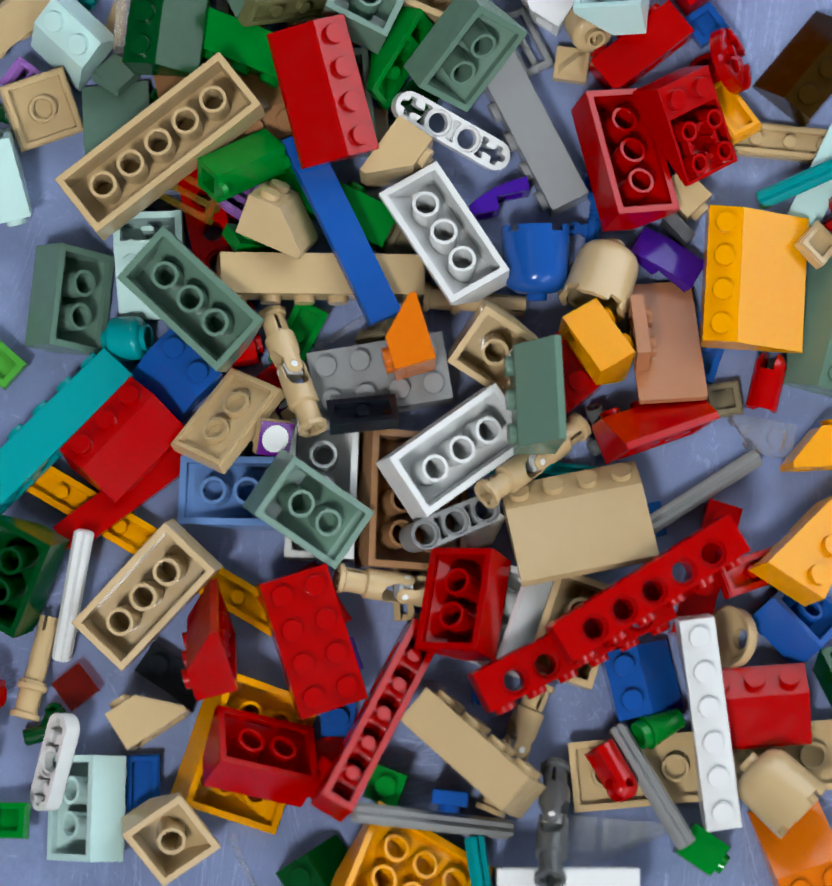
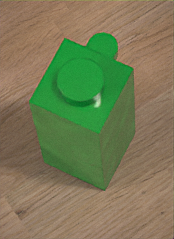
M264 128L197 158L198 186L217 203H220L285 173V170L291 167V161L285 154V145L281 143V140L275 138Z

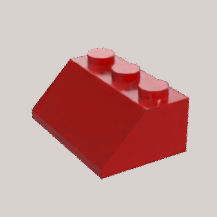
M130 376L59 451L74 471L118 506L173 449L170 444L183 429L184 425L153 393Z
M637 400L630 403L631 409L620 412L619 407H615L599 414L601 419L592 425L591 428L606 464L696 434L720 417L718 412L706 400L640 404Z
M432 548L415 648L464 661L491 662L495 660L511 560L493 548Z
M216 578L210 580L187 617V631L182 633L186 649L182 650V658L185 668L181 670L182 678L186 689L192 688L196 701L238 690L237 635Z
M804 663L721 669L732 750L812 744L810 692Z
M217 705L213 713L202 756L203 786L302 807L318 784L314 727Z

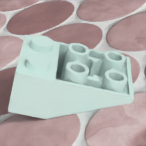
M181 210L140 212L113 233L119 317L140 316L143 320H161L117 276L162 226L167 228L185 245V219Z

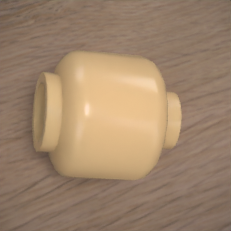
M573 8L569 11L564 21L565 31L574 46L582 52H593L603 44H607L611 39V34L574 14Z

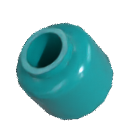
M140 316L111 318L107 323L106 329L102 330L100 342L102 348H105L118 361L140 360L153 345L154 335L151 325L146 324Z

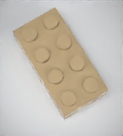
M173 518L164 522L71 623L119 670L123 671L145 651L220 571L223 565Z
M426 687L404 713L400 721L499 810L517 819H521L547 788L539 781L542 774L530 763L524 762L518 756L514 759L513 756L517 752L505 741L499 740L493 734L488 736L491 729L479 718L473 717L467 711L463 714L462 712L466 707L454 696L448 695L442 689L436 693Z

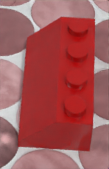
M344 14L311 20L267 34L266 37L301 170L363 156L379 149Z
M639 88L585 91L571 109L603 232L636 229L677 213L680 210L666 157L642 123L633 95V91Z

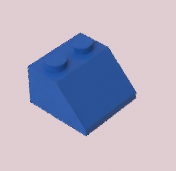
M169 329L149 348L132 371L134 379L153 393L180 422L210 395L223 378L221 372L214 370L172 329Z
M777 590L752 615L757 631L790 664L805 663L832 638V599L828 595H826L824 600L804 607L780 590Z
M667 639L639 644L624 652L618 649L607 653L610 659L601 663L616 723L683 707Z

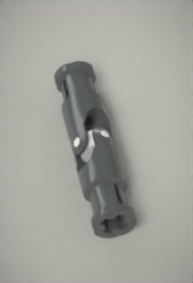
M552 757L547 758L540 766L543 784L547 788L538 799L542 814L539 815L536 834L535 856L539 863L538 870L534 874V882L537 886H564L566 884L563 862L567 859L569 821L567 812L570 805V788L567 785V778L570 776V763L563 758Z

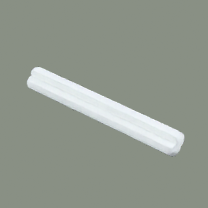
M79 528L73 532L52 650V659L63 663L70 661L73 655L77 628L71 622L80 614L94 533L87 529Z

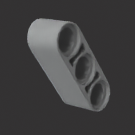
M477 496L466 498L435 511L428 517L411 521L404 525L399 534L400 544L405 550L412 553L435 548L492 524L499 517L500 505L490 509ZM476 503H479L483 508L484 514L482 519L475 513ZM447 515L454 521L453 531L446 527L445 518ZM417 527L424 533L423 544L416 540L415 530Z

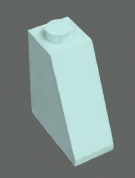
M8 127L0 129V224L6 223L8 227L27 222L26 217L31 216L32 206L12 128Z

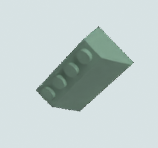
M164 226L157 231L117 276L131 292L217 372H227L250 346L264 322V319Z
M832 256L823 267L817 270L811 264L809 265L805 284L802 354L786 353L785 361L787 368L783 385L832 398Z

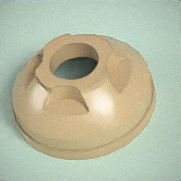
M723 606L713 613L721 668L742 667L751 659L757 642H759L756 624L746 610L735 606ZM745 630L748 636L747 644L742 649L739 645V636Z

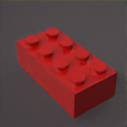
M327 564L315 565L256 584L297 718L303 720L367 699L366 688Z

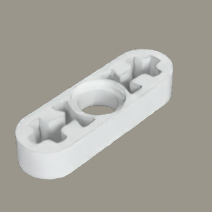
M54 713L48 720L30 790V802L37 811H56L62 803L80 733L79 720L74 714ZM56 755V767L54 770L53 760Z

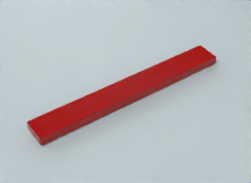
M274 364L256 376V378L282 389L277 375V368ZM172 449L118 506L100 491L53 526V529L56 533L70 540L69 550L71 549L73 532L79 528L92 531L94 533V542L180 477V456L182 454Z

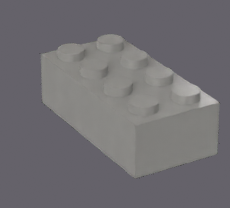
M442 331L429 333L436 356V369L398 381L395 380L393 372L387 374L384 367L381 348L386 347L385 340L306 353L309 374L319 398L317 405L321 416L328 420L326 400L393 393L396 395L398 413L453 404V392Z

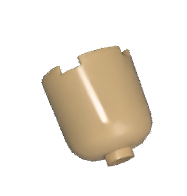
M615 238L594 239L585 243L579 250L560 293L561 304L566 306L569 303L573 307L579 308L597 298L602 306H607L612 311L617 323L622 322L629 305V297L633 293L639 273L636 256L625 247L622 241Z
M779 749L767 750L759 757L753 752L739 767L744 772L738 780L737 791L739 797L779 839L787 834L788 831L785 828L789 830L820 799L814 793L816 792L821 796L828 789L788 753Z

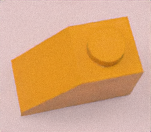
M832 419L820 421L819 427L809 430L780 465V473L832 470Z

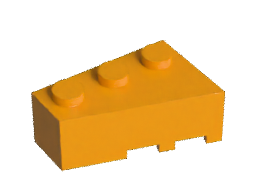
M832 496L816 502L790 528V531L779 542L775 543L759 562L749 569L750 572L804 607L824 600L832 584Z

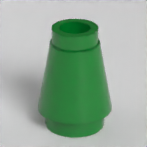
M676 708L638 717L636 722L631 724V733L641 749L647 747L654 749L684 728L685 720L682 713Z

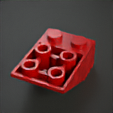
M708 65L682 67L633 91L643 125L685 186H690L738 161Z

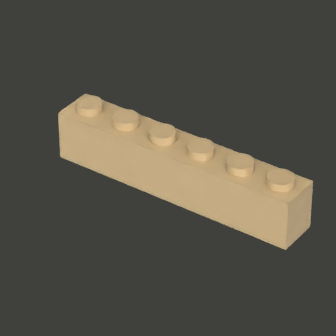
M220 252L216 258V275L246 303L247 300H260L262 305H277L281 303V300H294L295 305L315 304V300H328V305L341 306L349 304L348 300H356L333 253H305L297 259L283 252ZM374 254L399 306L403 305L406 297L411 292L416 291L418 300L425 295V269L417 254Z

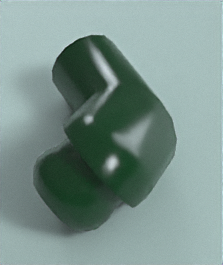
M52 702L45 707L46 713L40 725L22 730L26 746L43 742L47 723L51 715L54 713H66V710L59 703Z

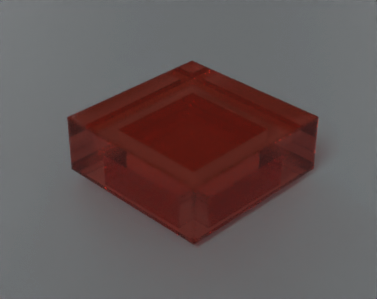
M80 663L51 683L72 712L101 691Z

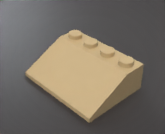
M635 460L531 480L517 492L508 493L501 498L505 523L522 587L646 563L659 555L642 481Z

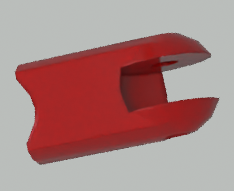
M765 351L755 360L745 407L750 409L760 407L768 409L772 413H777L787 364L784 357L778 354L773 369L767 368L768 353Z
M612 738L585 754L612 800L624 802L636 795L638 790L636 777Z

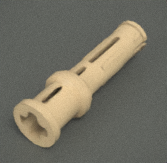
M425 282L422 312H428L429 309L450 311L453 315H456V313L460 314V311L475 312L483 299L477 302L450 305L438 286H432L431 282ZM492 293L486 297L513 316H525L526 296Z
M39 615V623L24 678H20V681H17L16 686L19 688L14 709H10L9 712L11 716L34 722L40 721L41 717L38 715L42 696L48 691L47 684L44 682L52 655L58 618Z

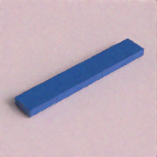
M293 136L282 140L281 143L285 145V154L291 161V167L369 327L396 316L400 306L331 164L328 163L301 170Z

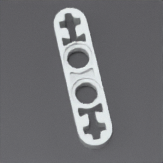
M405 91L398 93L393 98L391 110L394 117L397 118L401 115L430 135L436 142L487 170H501L509 163L511 157L510 150L503 141L419 93ZM413 99L411 105L414 108L424 111L425 106H427L428 109L422 116L413 112H407L404 115L405 108L401 105V102ZM435 113L441 114L445 120L443 130L438 133L433 132L429 127V118ZM464 129L469 130L473 135V143L467 149L460 147L457 142L458 134ZM481 146L486 149L498 148L497 154L500 156V160L490 163L491 157L485 152L477 150Z

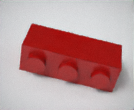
M669 0L661 6L656 3L648 9L646 34L616 35L618 39L611 45L603 44L592 52L588 71L604 90L628 89L688 43L692 38L694 29Z

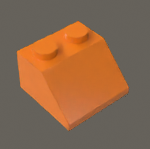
M416 291L409 293L385 336L386 347L381 348V356L386 373L393 372L396 381L436 369L435 352Z

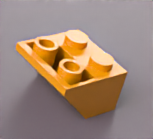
M594 298L563 316L558 331L596 385L622 382L627 378L635 354V346L627 333L622 334L615 324L616 321L612 311L607 306H602L599 300Z

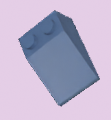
M181 455L177 522L180 525L276 530L242 507L275 457L238 456L227 472L222 474Z

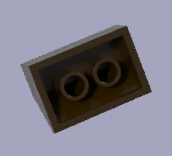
M817 11L752 87L801 127H806L832 97V16Z

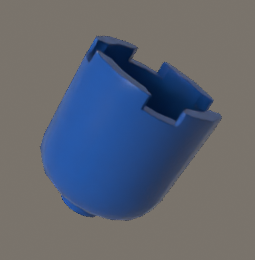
M552 223L518 224L519 231H511L510 225L501 226L503 260L510 269L506 285L513 292L526 295L527 301H547V294L560 291L569 274L570 225L560 224V230H552Z

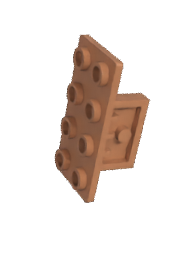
M672 282L635 284L633 293L629 297L626 315L629 336L635 346L633 366L638 402L640 404L706 400L708 391L692 288L683 292Z

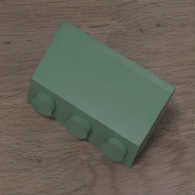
M453 0L405 63L404 67L419 88L468 112L528 32L490 0Z
M65 243L36 246L25 346L54 353L89 356L91 353L97 355L103 349L100 335L102 330L106 329L108 323L115 262L114 256Z
M552 335L514 344L509 352V356H504V375L510 376V389H506L505 405L506 410H511L512 423L507 425L508 444H513L514 455L555 454L567 439L561 335Z

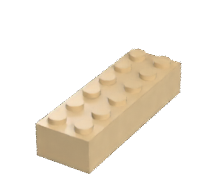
M218 52L54 180L102 241H104L197 169V158L228 145L266 114L258 99L221 53Z

